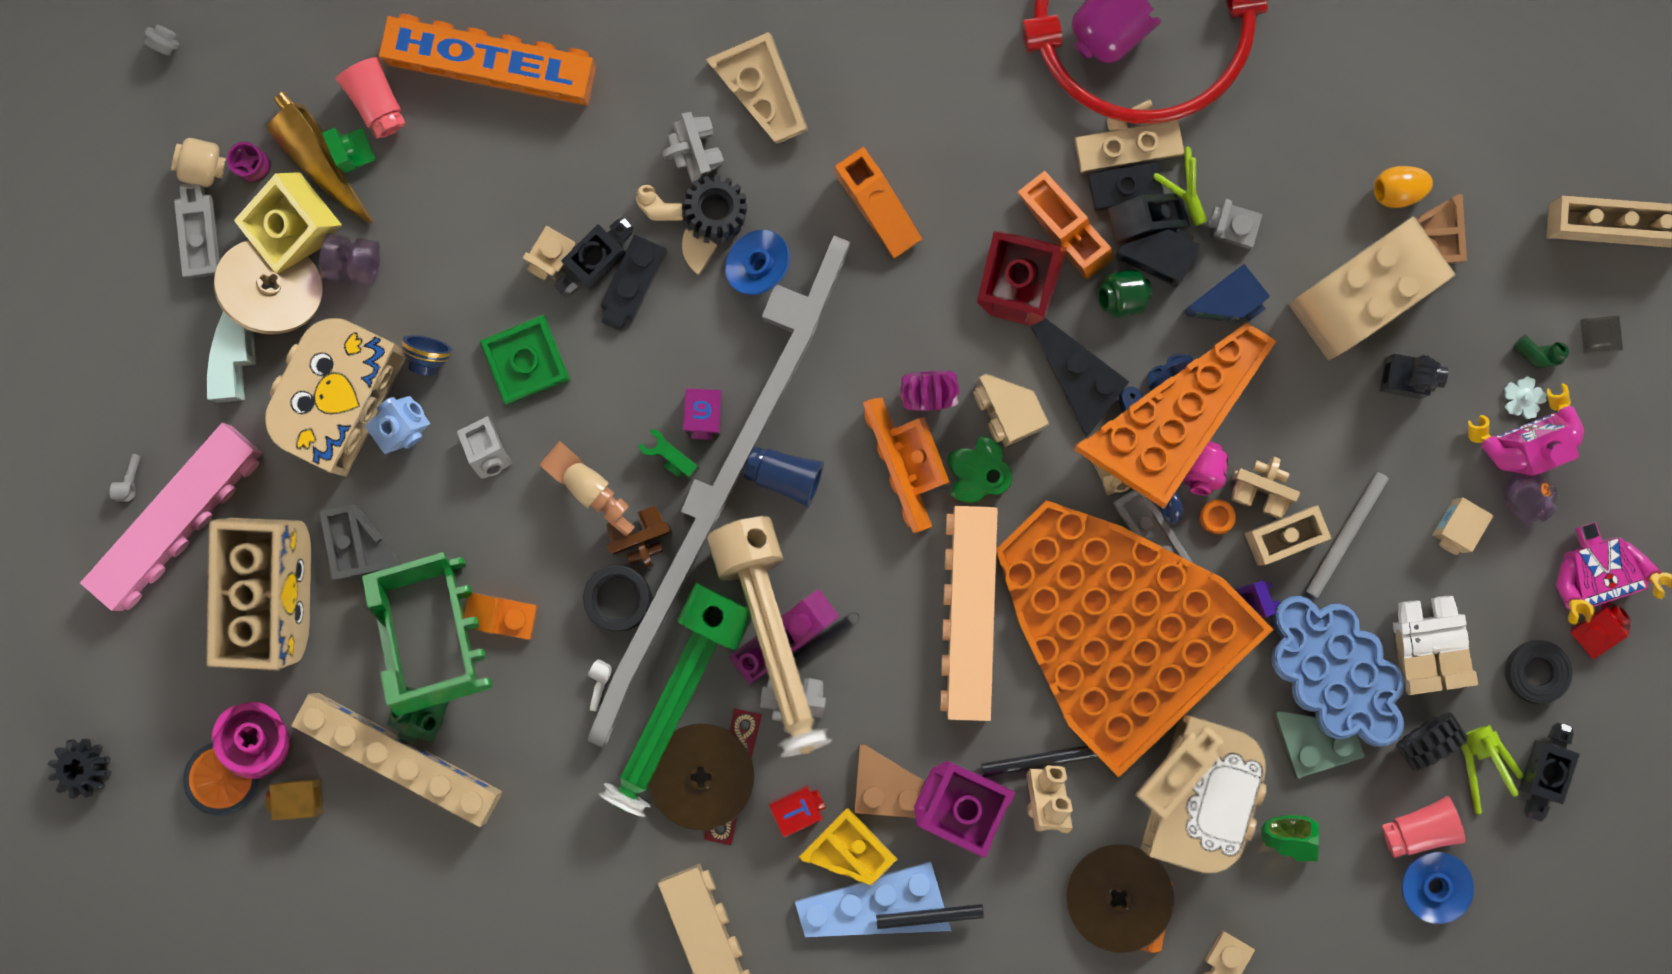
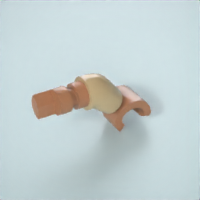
M559 440L539 465L558 482L566 485L575 499L586 508L591 506L596 512L602 510L605 513L603 518L627 537L635 528L622 516L630 505L621 498L617 501L613 497L615 493L607 487L609 482L596 471L586 466L576 454Z

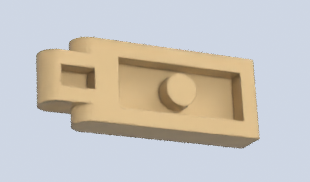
M1207 725L1197 735L1190 732L1140 788L1136 795L1165 820L1218 760L1219 755L1215 751L1222 744L1223 739Z

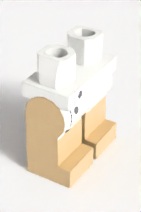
M1441 596L1431 598L1434 617L1423 618L1420 601L1398 603L1399 622L1393 623L1394 633H1396L1398 667L1405 680L1403 693L1415 695L1442 691V689L1449 690L1479 685L1477 673L1473 671L1468 633L1465 627L1467 625L1465 615L1458 614L1454 597Z

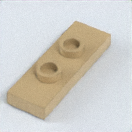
M1178 120L1076 137L1074 140L1080 174L1184 155Z

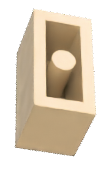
M1318 505L1244 533L1257 566L1267 565L1332 539Z

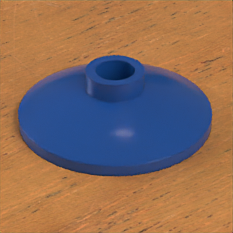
M756 230L744 235L733 245L727 256L725 273L728 282L735 290L745 295H759L771 290L782 280L787 272L790 262L789 247L779 234L771 230Z
M1445 852L1425 853L1412 861L1404 873L1402 880L1403 898L1408 908L1420 919L1435 924L1449 923L1461 917L1469 908L1474 896L1473 877L1468 867L1459 858ZM1432 880H1438L1440 883V887L1436 892H1431L1429 889V884Z

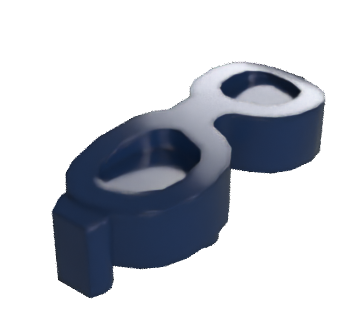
M1176 354L1167 359L1166 365L1154 367L1147 375L1148 381L1146 384L1150 392L1171 376L1174 377V373L1185 369L1189 363L1194 361L1190 355Z

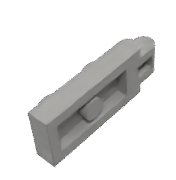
M180 184L181 198L175 199L174 205L182 277L189 279L215 275L220 259L212 196L210 194L205 195V188L201 185Z

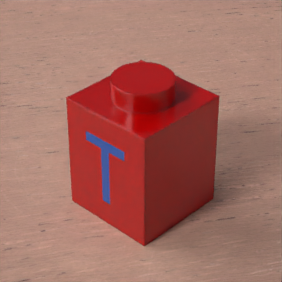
M808 784L769 803V807L783 837L822 820L821 810L826 809L818 789L811 791Z

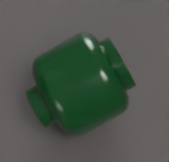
M1126 270L1108 274L1104 278L1102 285L1098 287L1100 307L1114 318H1123L1143 313L1148 306L1149 299L1153 295L1150 281L1145 279L1137 270Z

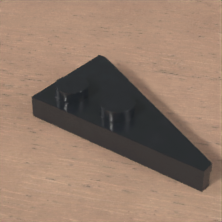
M1044 318V320L1030 327L1035 337L1038 338L1058 383L1061 384L1065 392V397L1081 425L1082 432L1088 436L1129 381L1048 319Z

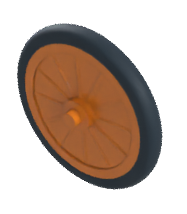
M209 743L197 750L189 759L184 770L183 786L187 798L198 810L209 815L222 816L235 813L244 808L254 797L260 779L243 778L232 773L217 758L213 743Z

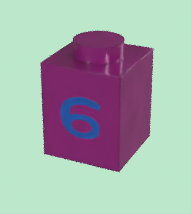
M686 388L683 431L691 433L692 440L712 441V435H720L723 400L721 390Z

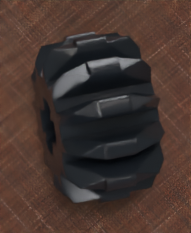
M84 738L79 743L75 739L66 741L65 748L57 747L54 753L58 760H50L47 763L49 767L56 769V773L49 775L48 779L50 781H60L56 791L62 793L68 790V797L75 799L80 794L84 798L93 796L94 789H103L105 784L101 777H109L112 773L110 770L103 768V764L108 763L111 759L109 756H99L103 746L97 744L91 747V740ZM76 763H80L79 767H84L83 774H79L80 770H75Z

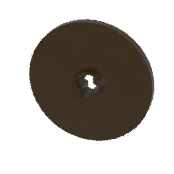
M691 724L675 730L649 782V789L656 806L670 821L687 829L710 830L729 823L744 809L753 790L754 767L747 748L733 733L712 724ZM698 767H704L705 773H711V779L706 780L703 787L699 786L698 781L692 780L691 777L692 774L697 773Z
M1113 844L1092 851L1077 864L1071 874L1067 887V906L1072 922L1086 940L1110 952L1127 953L1145 948L1164 932L1173 913L1174 892L1166 870L1156 858L1148 856L1143 852V849L1135 846ZM1114 889L1117 892L1127 891L1128 896L1125 899L1128 903L1127 907L1122 904L1115 906L1112 903L1115 898L1112 893Z

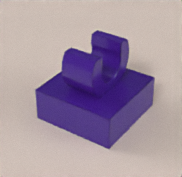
M1264 580L1234 589L1262 618L1276 614L1275 608L1280 603L1279 600L1272 601L1268 589L1273 587L1271 582L1265 583Z

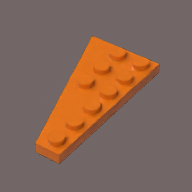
M1246 322L1217 343L1206 354L1189 363L1181 372L1174 377L1171 376L1139 399L1113 421L1110 420L1103 425L1095 434L1078 443L1074 451L1160 507L1165 508L1273 348L1276 340Z

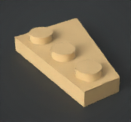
M769 32L705 59L776 144L809 131L772 35Z

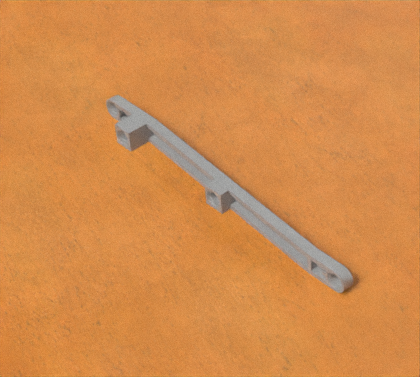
M835 235L833 236L808 297L780 285H776L773 288L762 315L763 321L787 330L792 335L713 486L694 479L681 512L696 519L612 677L588 736V742L605 748L642 663L701 553L708 535L713 530L736 486L751 451L759 442L813 338L849 250L850 241Z

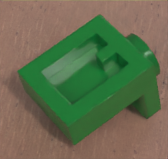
M336 128L322 133L335 165L344 173H348L376 160L367 135L362 128L342 135Z

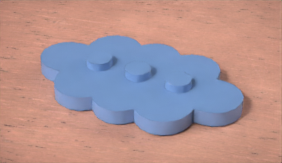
M1291 596L1281 601L1279 606L1275 608L1276 614H1273V626L1282 640L1273 648L1271 662L1275 673L1280 678L1293 683L1292 694L1296 704L1302 709L1316 712V722L1320 730L1328 737L1346 739L1358 734L1363 741L1375 747H1384L1396 742L1402 735L1404 721L1400 710L1394 703L1403 694L1405 680L1399 667L1393 662L1383 659L1384 651L1380 639L1370 632L1360 631L1359 619L1348 606L1330 604L1319 610L1311 600L1302 596Z

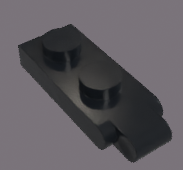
M634 234L602 302L601 307L606 309L601 323L622 331L627 319L632 322L635 320L667 252L666 248Z

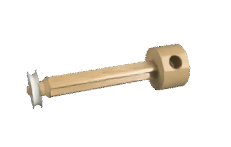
M759 516L724 525L710 533L707 541L719 579L722 581L740 579L785 726L783 729L791 734V738L777 745L784 749L781 757L808 754L815 749L827 745L832 740L827 739L825 736L829 729L812 731L814 719H812L767 574L768 570L775 568L784 560L772 520L769 517Z

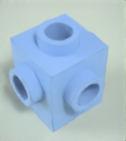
M411 396L398 400L391 397L377 407L379 413L364 427L383 453L387 454L401 448L408 449L423 438L421 432L430 425V422L425 417L422 407Z

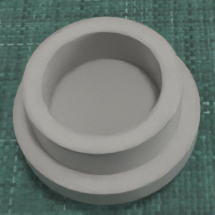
M156 25L154 29L147 27L144 32L147 35L144 43L162 54L170 55L172 50L177 49L179 43L174 39L176 34L163 26Z

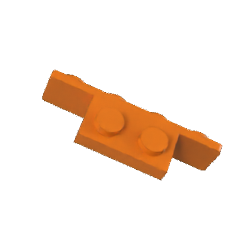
M882 397L863 402L866 423L874 431L878 442V454L886 462L891 475L889 478L890 485L899 496L903 506L902 515L905 523L911 527L913 533L931 528L932 524L920 494L947 484L950 481L925 417L894 428Z

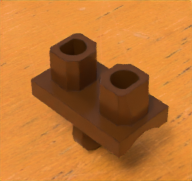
M655 506L637 512L643 530L634 534L629 533L627 537L613 525L607 523L610 543L606 545L609 553L615 555L638 546L639 550L627 554L630 564L643 560L646 568L654 566L651 556L663 552L660 542L647 546L646 542L672 533L669 523L663 521Z

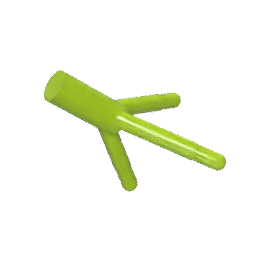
M1185 147L1187 192L1159 173H1155L1153 177L1163 186L1184 199L1194 226L1207 222L1196 192V158L1192 157L1191 148Z

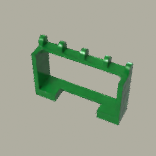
M442 552L362 576L368 608L377 618L387 669L380 672L386 704L396 716L492 688L490 678L478 680L474 663L484 660L486 654L484 649L471 651L467 631L477 628L479 622L477 617L464 619L460 599L471 596L472 590L469 585L458 587L454 572L466 567L465 558L463 557L449 560L445 553ZM445 574L466 675L407 692L387 591Z

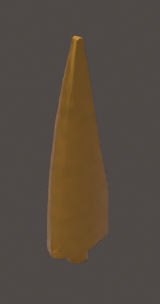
M286 92L276 95L273 100L281 111L268 123L267 131L297 166L322 190L367 223L371 224L374 222L347 181L342 170L335 165L322 134L324 131L305 105L292 102Z

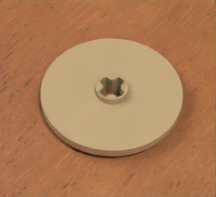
M250 240L242 242L226 252L218 263L214 276L215 296L225 314L238 325L261 334H283L302 327L315 315L322 298L321 276L317 267L308 256L283 272L276 274ZM270 282L275 284L274 289L271 287L267 290L262 288L263 284L267 285Z

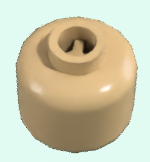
M187 138L182 144H176L171 170L176 171L177 178L181 182L209 187L213 184L215 177L222 179L226 158L219 157L220 149L217 144Z

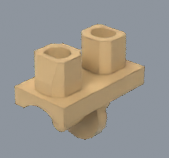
M1275 456L1270 459L1268 464L1255 461L1252 470L1262 473L1263 477L1240 468L1239 471H1234L1231 481L1235 482L1232 501L1249 507L1253 502L1256 492L1259 491L1268 495L1262 512L1277 519L1283 517L1290 503L1297 502L1300 492L1273 481L1277 479L1286 483L1289 477L1288 472L1278 469L1280 458Z
M1047 765L1043 770L1030 769L1026 774L1031 800L1027 806L1028 815L1034 818L1035 831L1058 830L1062 833H1069L1072 829L1070 813L1073 810L1071 800L1066 794L1064 782L1067 780L1065 768Z

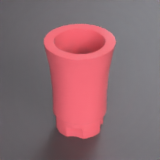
M379 57L360 61L345 69L336 77V81L349 96L367 128H371L376 139L387 137L406 125L405 120L400 114L401 108L385 77Z
M1448 795L1417 811L1394 818V822L1381 825L1386 844L1393 858L1405 854L1410 856L1443 846L1466 843L1460 818Z

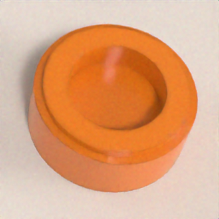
M1221 499L1207 502L1199 512L1200 525L1206 532L1214 535L1228 532L1236 521V513L1233 506Z

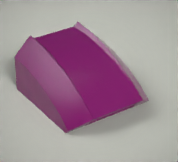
M945 761L931 768L915 803L914 812L917 826L986 858L992 845V840L1007 807L1011 804L1015 791L959 765Z

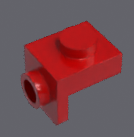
M1609 601L1603 603L1601 609L1593 613L1589 623L1584 619L1572 627L1570 633L1590 657L1595 659L1629 636L1631 618L1621 605L1615 606Z

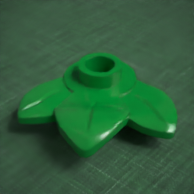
M980 436L975 450L960 448L948 455L950 468L960 478L951 489L950 495L959 501L977 503L987 494L1000 495L1005 493L1012 484L1013 474L1010 467L1003 462L1002 448L995 440L989 437ZM993 471L1000 473V479L996 483H990L989 475Z

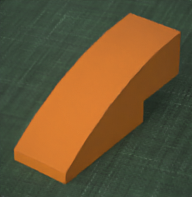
M1043 171L1018 191L1022 201L1053 242L1067 247L1065 256L1086 280L1114 259L1112 248L1089 224L1088 217L1046 171Z

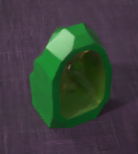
M1284 815L1271 818L1261 827V839L1265 845L1274 848L1281 856L1293 857L1296 862L1318 861V821L1307 816Z

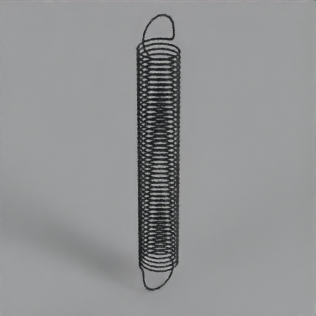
M846 616L843 617L840 622L838 621L837 624L835 623L834 626L832 625L831 628L826 629L823 635L821 634L820 637H816L807 643L805 647L800 648L798 652L793 653L794 661L801 663L802 657L809 659L810 656L812 657L813 651L815 652L816 649L820 650L821 647L823 648L830 641H834L840 634L842 635L843 632L845 633L846 630L848 631L854 625Z

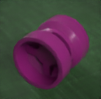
M246 141L238 142L228 151L227 165L232 172L246 182H260L269 174L271 168L270 160L254 144Z

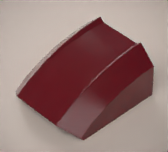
M994 231L977 303L990 316L1031 326L1044 320L1058 281L1067 247L1014 233Z

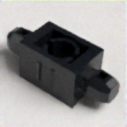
M622 217L609 226L611 230L608 233L597 224L561 260L569 271L566 274L563 272L558 277L554 287L564 297L571 296L578 290L577 285L580 282L591 290L624 257L626 252L619 243L621 241L625 243L634 230L633 226L625 218ZM599 240H601L612 251L609 255L605 248H603L601 244L598 243ZM595 249L602 250L603 257L600 263L597 265H586L585 258L588 252ZM578 261L591 272L589 275L576 264Z
M1556 722L1549 732L1548 738H1551L1549 743L1538 740L1534 741L1518 789L1532 795L1531 799L1526 801L1524 809L1526 817L1542 822L1549 812L1550 807L1547 806L1549 801L1564 804L1580 756L1579 753L1566 749L1567 745L1572 743L1573 727ZM1550 754L1559 757L1560 761L1555 760L1553 758H1547V755ZM1548 763H1552L1555 774L1551 780L1546 781L1543 776V769ZM1538 783L1546 786H1550L1551 788L1550 790H1547L1537 785Z

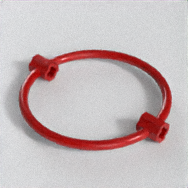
M1035 0L1034 18L1023 20L1022 22L1023 38L1027 52L1040 50L1052 76L1071 97L1083 106L1100 115L1122 122L1135 124L1165 123L1198 112L1217 100L1228 90L1242 71L1250 54L1254 41L1256 14L1266 13L1268 4L1267 0H1227L1228 13H1230L1231 18L1242 17L1240 39L1230 64L1219 79L1203 93L1187 102L1164 109L1137 110L1124 108L1101 100L1080 86L1063 67L1054 48L1062 46V30L1058 16H1048L1049 0Z

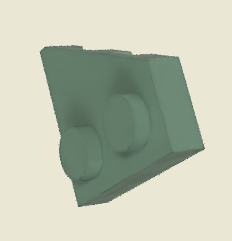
M1281 711L1274 712L1295 778H1301L1365 757L1357 734L1346 739H1334L1328 737L1320 730L1316 717Z

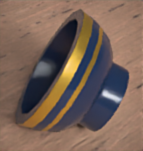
M408 335L402 339L403 354L409 361L408 369L420 375H435L437 367L447 362L453 350L447 343L427 336Z

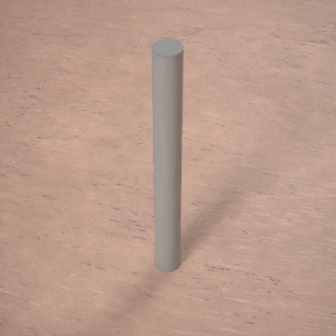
M1376 472L1305 592L1317 599L1388 482L1389 478L1384 474Z

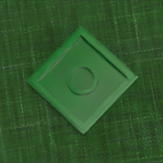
M545 315L479 340L505 406L571 380Z

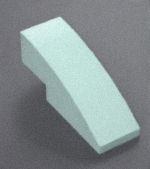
M224 311L215 330L207 371V400L216 403L245 400L242 366L256 365L253 331L235 323Z

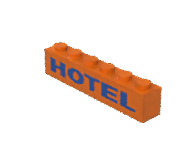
M399 14V18L387 17L379 57L386 65L585 106L589 104L597 66L593 57H589V53L584 50L570 48L568 52L555 50L554 45L546 42L536 41L535 45L521 43L522 40L518 37L502 34L501 38L487 36L488 33L481 29L469 27L467 31L456 30L452 24L443 21H433V25L422 23L418 17L409 14Z

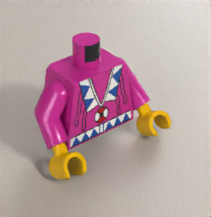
M1564 383L1561 384L1562 394L1553 395L1550 389L1547 388L1549 407L1552 410L1558 411L1557 414L1552 413L1492 437L1489 435L1490 420L1488 417L1480 415L1479 426H1475L1471 421H1468L1469 440L1475 443H1482V449L1499 469L1527 475H1537L1579 457L1577 447L1581 445L1585 431L1574 407L1570 406L1569 389Z
M1596 522L1575 528L1581 548L1564 553V561L1560 565L1556 588L1565 606L1571 609L1568 615L1570 624H1577L1579 619L1578 613L1584 615L1589 623L1594 612V606L1649 589L1648 584L1653 583V595L1657 599L1664 598L1665 592L1660 587L1661 585L1668 586L1672 591L1671 574L1662 573L1646 555L1621 537L1602 541Z

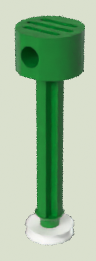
M695 582L677 619V622L693 632L622 775H619L620 787L604 783L606 791L599 793L602 798L614 804L620 810L646 817L643 810L651 806L638 796L640 793L648 790L647 786L718 643L737 651L752 621L748 607ZM715 606L723 612L724 618L719 626L713 625L709 620V613Z

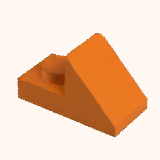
M472 593L467 598L464 619L469 617L478 618L479 626L474 630L531 640L538 605Z

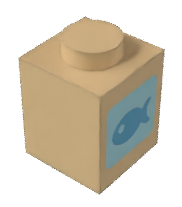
M1463 497L1453 499L1432 535L1441 540L1439 545L1450 553L1458 555L1459 552H1473L1494 515Z

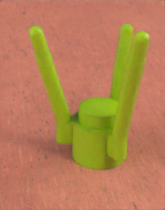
M1490 724L1467 732V743L1461 746L1466 760L1472 802L1476 815H1480L1482 810L1473 755L1476 754L1478 760L1491 757L1505 785L1514 797L1518 795V791L1498 753L1518 779L1523 778V773Z

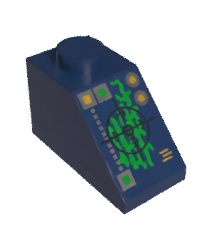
M1244 263L1189 305L1184 312L1189 317L1235 323L1246 317L1248 321H1251L1266 309L1262 303L1270 295Z

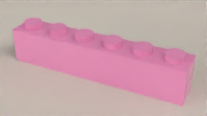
M221 423L80 584L111 611H124L125 609L130 610L142 597L141 590L148 582L152 584L162 576L166 570L164 564L171 556L176 557L185 550L189 544L187 538L195 529L201 530L208 524L213 516L210 512L219 502L223 504L231 498L236 491L234 485L242 476L248 477L259 465L257 459L263 453L233 426Z

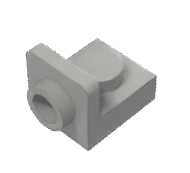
M1225 199L1220 207L1214 206L1208 226L1213 227L1211 238L1252 249L1263 214L1232 205L1233 201Z
M488 416L456 431L469 464L481 479L497 475L503 469L512 465L510 457L503 449L494 424Z

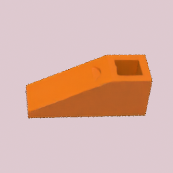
M864 146L835 165V176L893 259L922 241L921 235Z

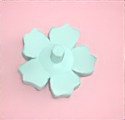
M1526 376L1518 380L1516 384L1508 383L1504 388V398L1511 400L1505 405L1508 414L1519 416L1522 413L1527 420L1536 418L1537 412L1540 410L1537 404L1547 401V393L1543 392L1540 387L1534 388V378Z

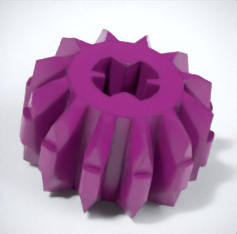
M931 370L911 372L901 377L900 395L904 408L908 410L948 409L958 404V395L960 394L959 383L957 382L956 373L952 371Z

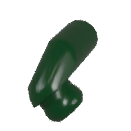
M1526 334L1513 345L1526 360L1537 368L1559 366L1569 356V349L1566 344L1555 342L1554 345L1538 346Z

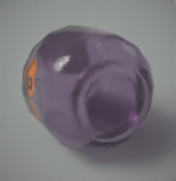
M1517 473L1503 488L1505 493L1504 505L1526 523H1532L1538 519L1544 522L1557 510V505L1554 504L1558 495L1557 489L1540 474L1527 475Z

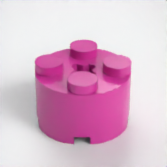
M247 702L232 706L220 715L213 727L212 740L217 758L232 773L248 779H263L279 769L285 762L290 750L291 735L284 721L271 707L259 702ZM256 735L259 739L258 743L248 746L244 741L245 738Z

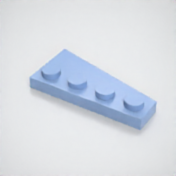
M931 861L884 874L873 885L857 882L795 901L805 937L951 931L949 922L877 929L876 915L945 908Z

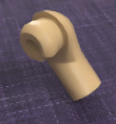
M642 185L638 188L636 196L637 205L649 219L653 221H683V203H664L651 185Z

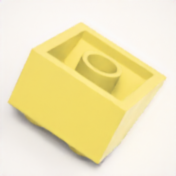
M301 173L274 174L234 220L276 274L283 272L321 249L342 226Z

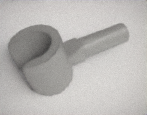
M132 454L126 475H124V482H112L110 486L111 499H115L116 502H130L135 498L136 489L133 482L141 456Z

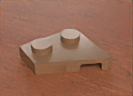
M1457 194L1416 218L1448 264L1465 263L1467 261L1463 194Z
M860 744L854 813L916 818L914 806L926 781L874 751L869 746Z

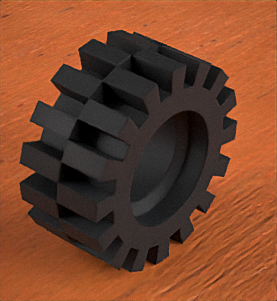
M714 175V180L710 181L709 176L702 177V183L696 180L692 183V189L688 188L684 199L683 221H686L688 231L694 230L693 236L696 239L702 235L704 236L703 242L709 243L710 238L715 239V244H721L722 238H726L728 242L733 239L734 233L738 235L741 231L747 212L745 193L740 194L741 187L738 184L734 187L731 186L732 179L726 177L725 182H721L720 175ZM709 199H718L726 204L728 214L721 220H711L703 214L701 206Z
M1449 712L1431 719L1428 723H1423L1419 728H1415L1411 731L1412 733L1405 735L1402 740H1399L1396 746L1411 770L1418 771L1421 768H1427L1430 764H1436L1438 760L1445 759L1449 756L1448 754L1457 751L1458 747L1463 746L1465 741L1468 740V736L1453 713Z

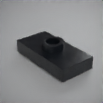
M1158 162L1089 175L1088 180L1095 211L1108 209L1140 195L1164 194L1162 184L1153 177L1155 173L1160 174Z

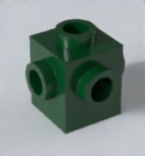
M406 686L407 692L416 690V688ZM449 702L401 716H396L391 710L387 725L399 731L397 737L414 744H418L419 739L434 742L437 732L442 726L443 717Z

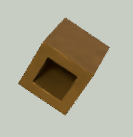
M321 779L278 782L269 785L270 791L266 792L265 803L267 812L272 814V821L309 818L323 814Z

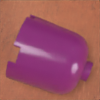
M1086 0L1073 15L1072 31L1078 40L1074 46L1087 60L1093 56L1101 62L1114 63L1122 59L1161 24V20L1158 17L1151 18L1149 14L1154 8L1147 0Z

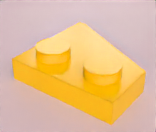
M849 808L845 809L799 856L804 862L816 864L829 869V871L852 877L868 885H873L898 860Z

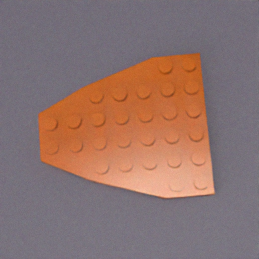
M1047 500L996 549L1019 624L1064 714L1068 726L1118 777L1133 765L1274 630L1222 577L1120 525Z

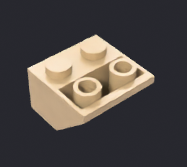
M988 374L980 376L977 380L976 388L973 392L974 398L981 411L987 409L991 418L988 427L996 443L1002 441L1004 448L1042 431L1049 424L1034 391Z

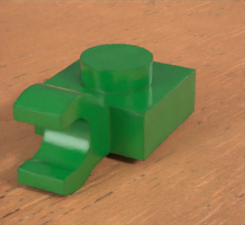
M651 429L650 433L657 438V446L653 449H648L640 443L638 445L640 451L647 456H663L668 460L664 467L681 479L685 474L692 479L700 468L668 443L659 431Z

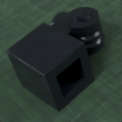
M1392 354L1385 358L1380 392L1423 399L1430 396L1436 387H1445L1448 379V367L1441 366L1440 362L1435 361V359L1430 358L1428 355H1421L1419 358Z

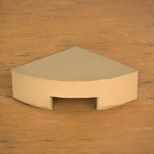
M686 228L682 239L683 255L692 271L700 276L715 252L717 244L712 241L709 243L703 242L704 237L702 235L696 239L693 236L694 230L688 231Z

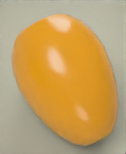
M1391 167L1381 172L1374 182L1375 197L1379 203L1386 207L1403 208L1410 206L1428 195L1433 186V179L1428 172L1417 167Z

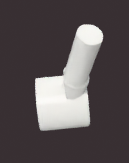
M600 659L593 663L588 673L589 677L597 681L589 709L596 712L599 709L602 691L612 674V667Z

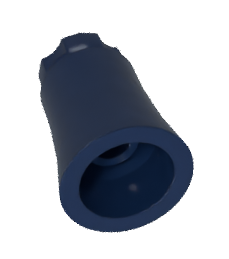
M755 446L749 455L744 479L756 482L758 486L787 496L809 508L822 476L824 461L801 458Z

